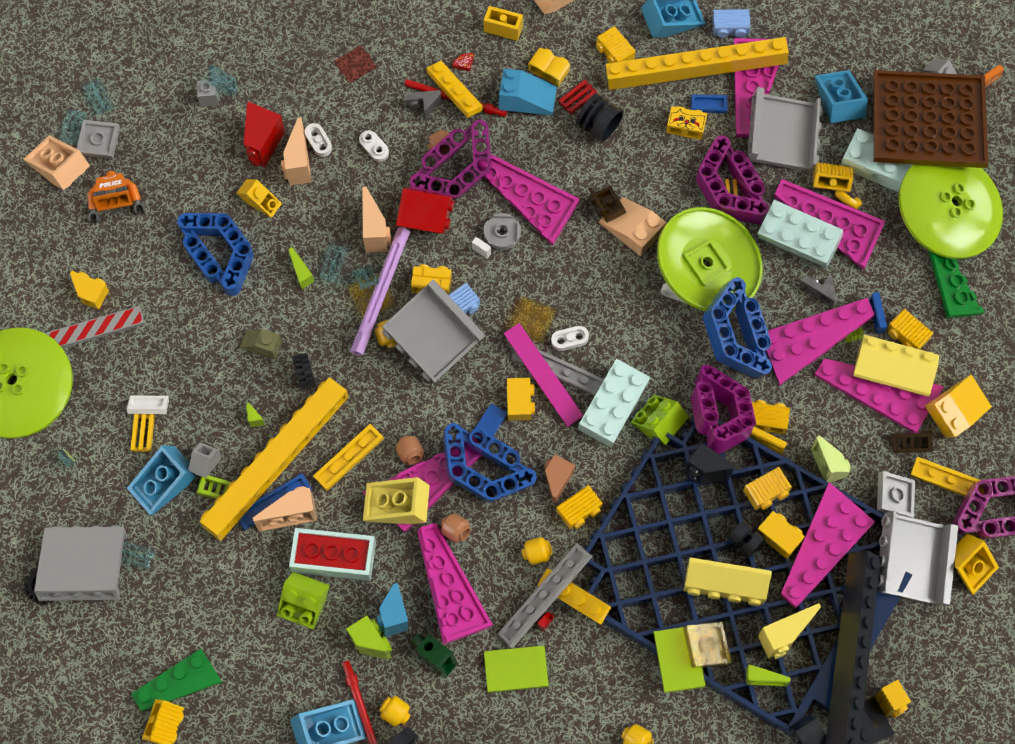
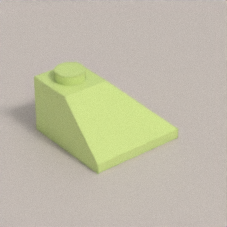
M821 436L816 437L811 451L823 480L829 483L846 478L851 470L849 461L844 459L843 454Z

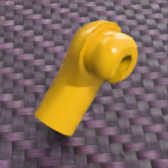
M844 191L835 192V197L849 207L858 209L862 205V201L857 197L853 199Z

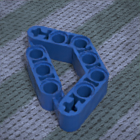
M181 214L177 219V223L185 236L183 244L188 255L207 281L210 283L219 282L226 294L230 296L237 295L242 288L254 257L248 240L227 214ZM205 223H209L208 226H205V227L202 226V225L205 224ZM227 223V226L221 227L222 224ZM198 236H221L233 253L225 273ZM192 243H197L195 246L189 247ZM242 251H248L246 254H241ZM202 257H207V258H206L205 260H203V261H200V260H199V259L202 258ZM236 267H242L238 271L234 270ZM211 271H217L215 274H209Z
M736 277L722 286L704 312L703 321L717 361L752 378H759L769 373L772 369V364L765 354V351L771 346V339L758 301L754 298H747L745 282L743 279ZM735 304L736 316L747 348L737 344L728 318Z
M456 423L449 424L444 430L443 442L448 479L484 502H495L525 490L535 483L537 478L535 471L519 463V453L485 431L475 429L469 433ZM450 430H453L454 433H457L454 437V443H451L453 440L452 434H448ZM478 435L481 438V443H474L472 436ZM464 443L474 451L513 473L491 481L466 466ZM489 446H496L498 448V453H491L489 451ZM457 449L460 456L453 457L450 454V450ZM507 455L514 457V464H509L506 461ZM452 469H460L462 475L459 477L454 476ZM524 476L531 478L529 481L524 480L518 483ZM475 478L479 485L477 487L471 486L469 479ZM505 481H510L513 484L512 490H507L504 487ZM487 488L495 491L494 497L487 496Z

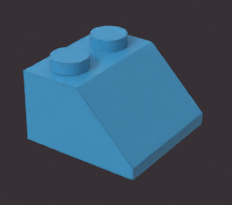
M398 583L393 584L379 608V615L376 616L377 624L380 628L379 631L383 632L385 637L408 631V618Z

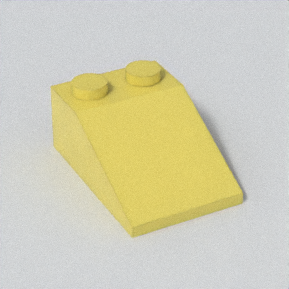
M418 477L367 483L363 521L393 524L426 523L430 485Z
M819 603L762 628L758 638L768 658L775 657V659H778L787 654L786 652L820 609Z

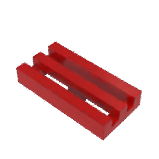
M585 79L559 100V104L571 115L583 106L590 97L596 94L597 90L593 89V86L588 84V81ZM590 91L588 95H586L583 99L577 102L574 106L569 108L570 105H572L575 101H577L584 94Z

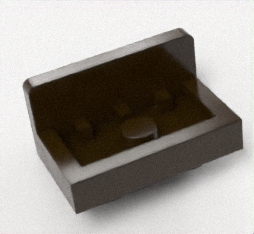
M611 185L596 193L592 187L588 189L591 194L588 198L592 206H597L595 210L599 218L603 217L606 223L626 213L624 206Z

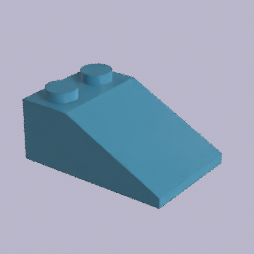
M647 0L641 7L653 38L668 37L706 24L696 0Z
M503 69L499 93V110L553 115L557 86L522 70Z
M850 70L815 75L822 105L831 123L866 118L868 99Z
M162 445L127 489L149 515H153L183 491L196 477V474L188 471L189 461L175 446Z
M354 699L299 713L290 720L297 744H352L366 739Z

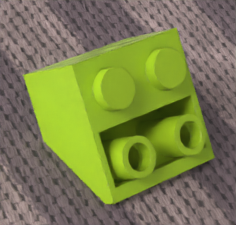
M653 395L648 399L644 407L636 413L630 423L652 439L653 436L658 437L660 444L666 445L669 439L665 435L670 433L674 436L689 416L678 401Z
M292 572L284 582L277 616L314 630L327 599L330 585Z
M365 616L346 628L360 654L383 659L391 658V645L385 636H380L382 633L379 631L380 628L374 619L370 621L369 617Z

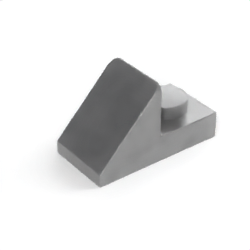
M440 90L404 94L406 108L415 110L424 106L425 119L441 102Z
M806 275L800 288L833 307L837 296L832 276L829 275L822 285L817 279Z

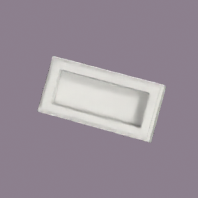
M130 395L127 413L166 414L169 397Z

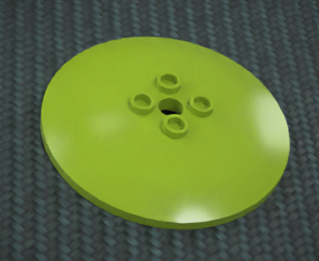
M913 164L901 181L899 208L902 219L911 235L930 252L949 259L971 258L989 248L997 238L1003 220L1002 202L995 184L982 168ZM952 198L958 201V206L952 203Z
M690 208L671 218L660 233L657 244V259L662 276L671 290L690 306L706 311L722 286L736 277L743 279L745 282L747 298H753L756 294L763 272L761 254L749 231L732 216L712 208ZM703 260H707L710 263V267L705 266Z
M10 328L0 331V438L27 437L48 427L62 413L71 395L73 373L68 356L53 338L43 332L30 328ZM17 376L16 383L9 385V378Z

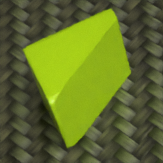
M247 403L246 411L249 425L251 427L265 425L262 417L250 403Z

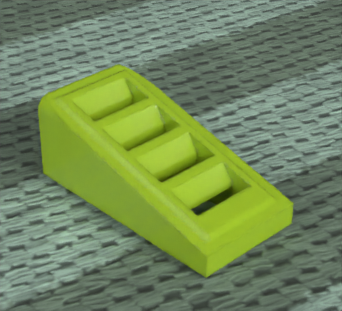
M291 247L288 249L300 287L304 289L314 282V278L299 255Z
M209 475L206 478L201 476L196 494L217 499L220 496L221 485H225L224 495L231 482ZM206 481L210 482L207 491L203 490ZM214 483L217 484L215 493L211 492Z
M748 665L746 668L747 685L787 687L790 683V677L753 665Z

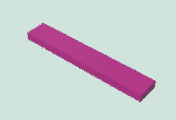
M518 323L503 333L565 425L569 427L582 419L583 414L521 324Z

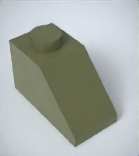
M263 329L247 330L240 348L276 359L282 341L280 335Z

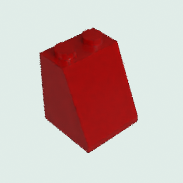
M248 101L244 134L245 150L252 165L265 167L285 134L282 117L275 112Z
M414 187L403 188L396 226L441 234L445 233L446 230H449L451 219L448 218L449 213L454 209L455 201H452L453 196Z

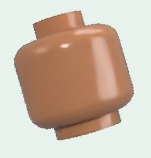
M441 129L428 137L429 144H427L429 150L445 138L449 132ZM444 145L441 147L440 152L442 155L449 152V146Z
M404 436L396 445V452L404 464L415 465L422 460L424 449L417 437Z
M455 513L444 517L441 521L442 535L455 543L465 541L470 535L471 527L469 521Z

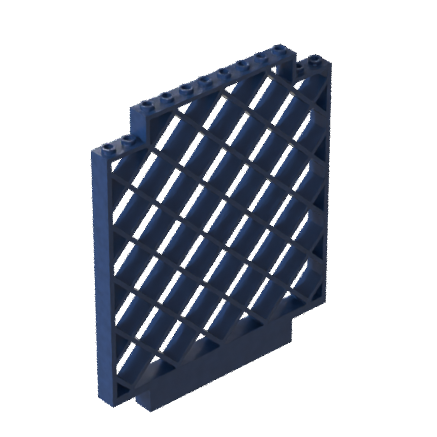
M693 417L690 422L692 427L689 431L685 430L680 439L670 433L665 435L669 439L668 444L677 448L675 450L654 454L660 444V439L653 436L650 442L652 444L649 450L645 449L640 458L642 460L639 466L635 465L630 474L632 478L629 482L625 481L620 489L622 494L619 498L615 497L612 501L610 513L603 515L600 521L601 527L599 530L595 529L590 536L591 543L589 546L585 545L583 547L591 554L599 542L606 566L604 568L591 559L585 565L599 574H595L590 581L591 588L588 593L593 595L603 578L608 576L615 601L608 603L611 606L609 611L617 610L620 622L607 615L603 623L656 655V645L647 640V638L654 637V631L694 626L701 654L700 659L706 675L703 674L705 685L790 736L792 732L789 727L804 717L811 703L829 713L838 638L823 665H821L813 637L839 631L842 610L837 595L844 594L845 586L835 588L831 573L829 572L824 577L827 590L809 594L797 606V612L805 609L803 603L829 597L837 624L812 630L808 624L796 639H806L813 666L786 672L782 657L775 659L778 672L781 675L790 678L817 673L798 708H796L791 687L788 684L787 687L783 686L789 709L769 714L759 708L754 687L760 685L746 684L747 662L744 652L761 649L763 646L760 641L742 645L735 618L762 612L765 626L772 624L770 610L792 605L784 599L771 603H766L765 601L760 606L732 611L728 598H722L726 613L698 619L692 595L683 591L686 572L682 559L710 554L711 561L719 562L716 552L736 548L730 541L714 544L707 521L710 518L734 513L738 526L743 521L741 512L754 509L750 501L738 504L732 479L758 474L760 478L765 475V472L772 471L777 467L791 472L798 491L789 492V496L783 500L778 498L773 500V504L768 507L769 515L772 511L777 513L774 504L800 499L807 520L806 524L796 526L802 532L808 531L814 518L808 497L824 493L828 482L749 437L739 444L751 449L755 466L733 470L731 478L725 481L731 506L705 511L698 487L714 483L700 484L698 482L694 483L689 479L688 481L662 486L656 465L657 462L683 457L685 467L687 468L688 461L690 460L689 455H693L701 445L687 447L689 440L696 431ZM718 419V427H719V426H721L722 424H724V422ZM724 452L719 454L725 458ZM760 455L772 462L762 464ZM647 463H649L656 488L629 494ZM803 480L815 487L805 489ZM837 488L877 522L882 533V518L884 514ZM692 489L698 513L671 519L665 494ZM658 496L665 520L637 526L631 502ZM624 502L631 528L603 534ZM701 521L707 546L680 552L673 527ZM667 528L673 553L646 559L639 534ZM634 536L640 561L612 567L606 542ZM748 536L744 542L748 544L751 538ZM878 542L859 547L858 543H856L843 558L849 557V553L878 551L880 550V544ZM753 555L749 558L746 556L748 566L756 568ZM782 556L784 564L763 568V570L772 571V574L786 571L788 577L794 562H791L790 557L786 559ZM676 561L683 587L655 593L648 567ZM642 569L648 595L620 601L614 575ZM907 571L905 572L897 592L903 593L912 574ZM877 592L870 650L900 596ZM685 594L692 621L664 627L657 600ZM651 602L657 629L639 633L629 629L626 625L622 608ZM728 620L735 647L707 653L700 626ZM737 654L745 682L729 686H723L716 682L709 660ZM747 689L750 702L734 693V691ZM792 716L788 725L778 718Z

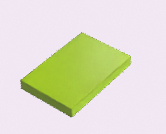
M694 626L654 631L664 693L704 688L705 681Z
M545 646L484 651L488 693L549 687Z

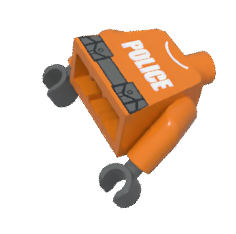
M108 171L106 176L98 177L95 185L87 194L88 208L91 210L87 218L91 223L94 216H96L98 223L101 221V217L96 213V209L97 211L133 205L132 202H134V212L136 215H138L137 209L140 207L143 208L144 213L146 211L144 204L140 203L141 197L137 186L129 179H124L121 173L116 174L114 171Z

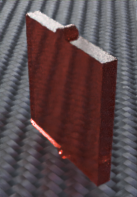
M361 45L334 61L341 70V74H344L350 83L377 67L371 60L370 54H367Z

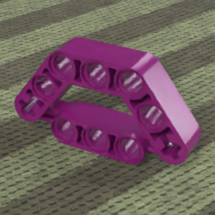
M476 120L465 131L462 129L451 131L423 156V168L411 176V187L426 190L428 187L427 191L453 196V199H458L468 192L492 169L490 129L487 123L483 120ZM480 124L485 128L482 130V136L486 137V139L480 138V133L476 130ZM458 133H462L464 137L460 143L454 140L455 135ZM472 139L473 162L453 180L429 176ZM479 143L486 144L484 152L477 151ZM444 145L449 146L450 149L446 155H442L440 152L441 147ZM431 157L435 158V165L428 167L427 160ZM481 161H486L488 165L484 171L478 169V164ZM468 173L473 174V181L470 183L464 181V177ZM420 178L423 182H427L428 186L420 184L418 187L415 181ZM436 181L441 182V189L439 191H434L432 188L433 183ZM454 185L459 186V193L457 195H452L450 192L451 187Z
M726 136L716 137L699 167L696 176L698 186L712 209L722 211L736 220L754 224L763 223L769 211V206L762 199L765 190L762 180L744 152H734L730 145V140ZM724 159L728 164V170L732 177L736 179L737 185L744 197L730 194L717 172Z
M710 365L701 366L695 379L696 386L690 398L695 426L700 434L707 435L708 442L706 446L720 454L748 439L756 424L750 392L746 387ZM716 400L728 407L730 421L719 427Z
M1015 476L981 480L970 486L952 522L953 525L958 526V534L977 532V535L982 539L1015 536V516L978 521L989 499L1015 497ZM998 483L1003 486V492L998 490ZM979 485L984 489L983 495L978 491ZM970 502L975 505V512L970 509ZM1005 522L1010 525L1009 532L1004 527ZM986 524L991 528L990 534L985 530Z

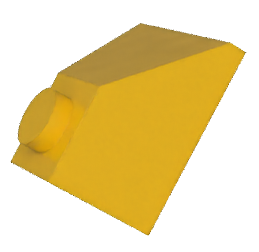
M966 534L957 543L955 568L969 592L974 595L999 567L984 540Z

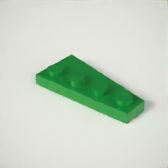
M928 250L947 319L984 314V309L976 301L977 297L974 291L971 292L967 285L968 281L965 275L963 276L959 271L956 259L945 258Z
M199 649L131 695L140 710L144 712L153 708L155 699L170 702L223 682L203 650Z

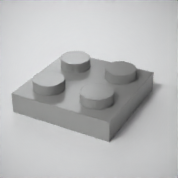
M83 120L76 149L83 156L113 159L120 125L118 123Z
M885 471L879 472L877 511L885 513L897 511L898 515L914 518L915 480Z

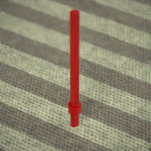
M408 79L405 80L404 84L406 87L422 92L440 90ZM440 90L441 98L451 100L443 90ZM481 103L484 113L506 118L508 111L499 110V108L490 103Z
M345 661L342 663L347 677L345 681L347 687L351 689L369 744H378L358 687L357 675H354L350 661Z

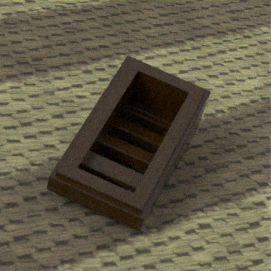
M932 431L892 433L893 453L933 452ZM906 437H910L911 447L907 448ZM914 437H918L919 447H915ZM922 437H926L927 446H923ZM898 438H902L903 448H899Z

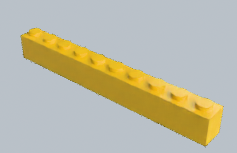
M786 37L608 63L606 64V75L609 90L788 64L789 51Z
M330 377L326 381L321 382L316 393L310 395L306 399L305 405L294 412L289 423H285L280 428V433L268 441L267 447L262 452L256 454L253 463L242 470L241 476L236 481L230 483L226 493L223 496L220 495L215 500L214 506L203 513L200 520L202 527L221 541L348 399L347 390Z

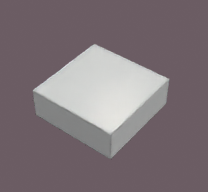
M475 238L472 241V249L488 259L491 255V246L479 238Z

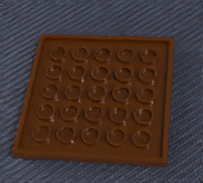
M874 70L873 162L988 168L985 76Z

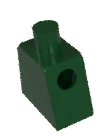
M418 634L413 638L412 644L416 647L419 657L443 678H446L458 664L452 651L431 635H427L424 638Z

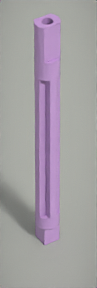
M398 227L350 350L356 356H362L410 234V231L405 227Z

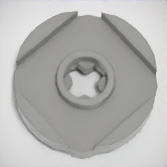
M495 214L484 225V238L487 244L494 249L507 250L513 248L520 239V224L510 214ZM501 228H504V230L507 233H505L504 235H500V233H497V231H500Z

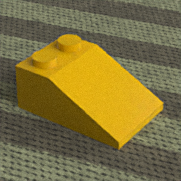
M971 374L925 405L946 438L956 437L965 431L992 407Z

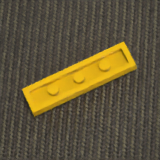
M442 61L427 67L426 73L467 118L482 111V104Z
M369 424L313 475L314 479L328 491L383 441L384 437Z
M920 457L915 459L910 474L913 478L964 497L972 484L981 481ZM979 485L978 491L983 495L984 489Z
M546 569L537 586H540L552 570ZM572 582L557 597L599 624L603 623L611 609V606Z

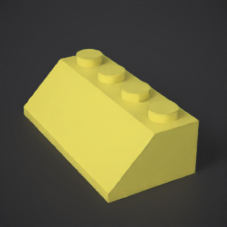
M864 335L858 350L853 376L929 397L938 368L939 355Z
M690 558L686 569L683 591L688 592L692 596L704 594L708 595V598L720 599L722 597L728 598V601L734 603L746 601L749 605L760 606L767 599L772 571Z

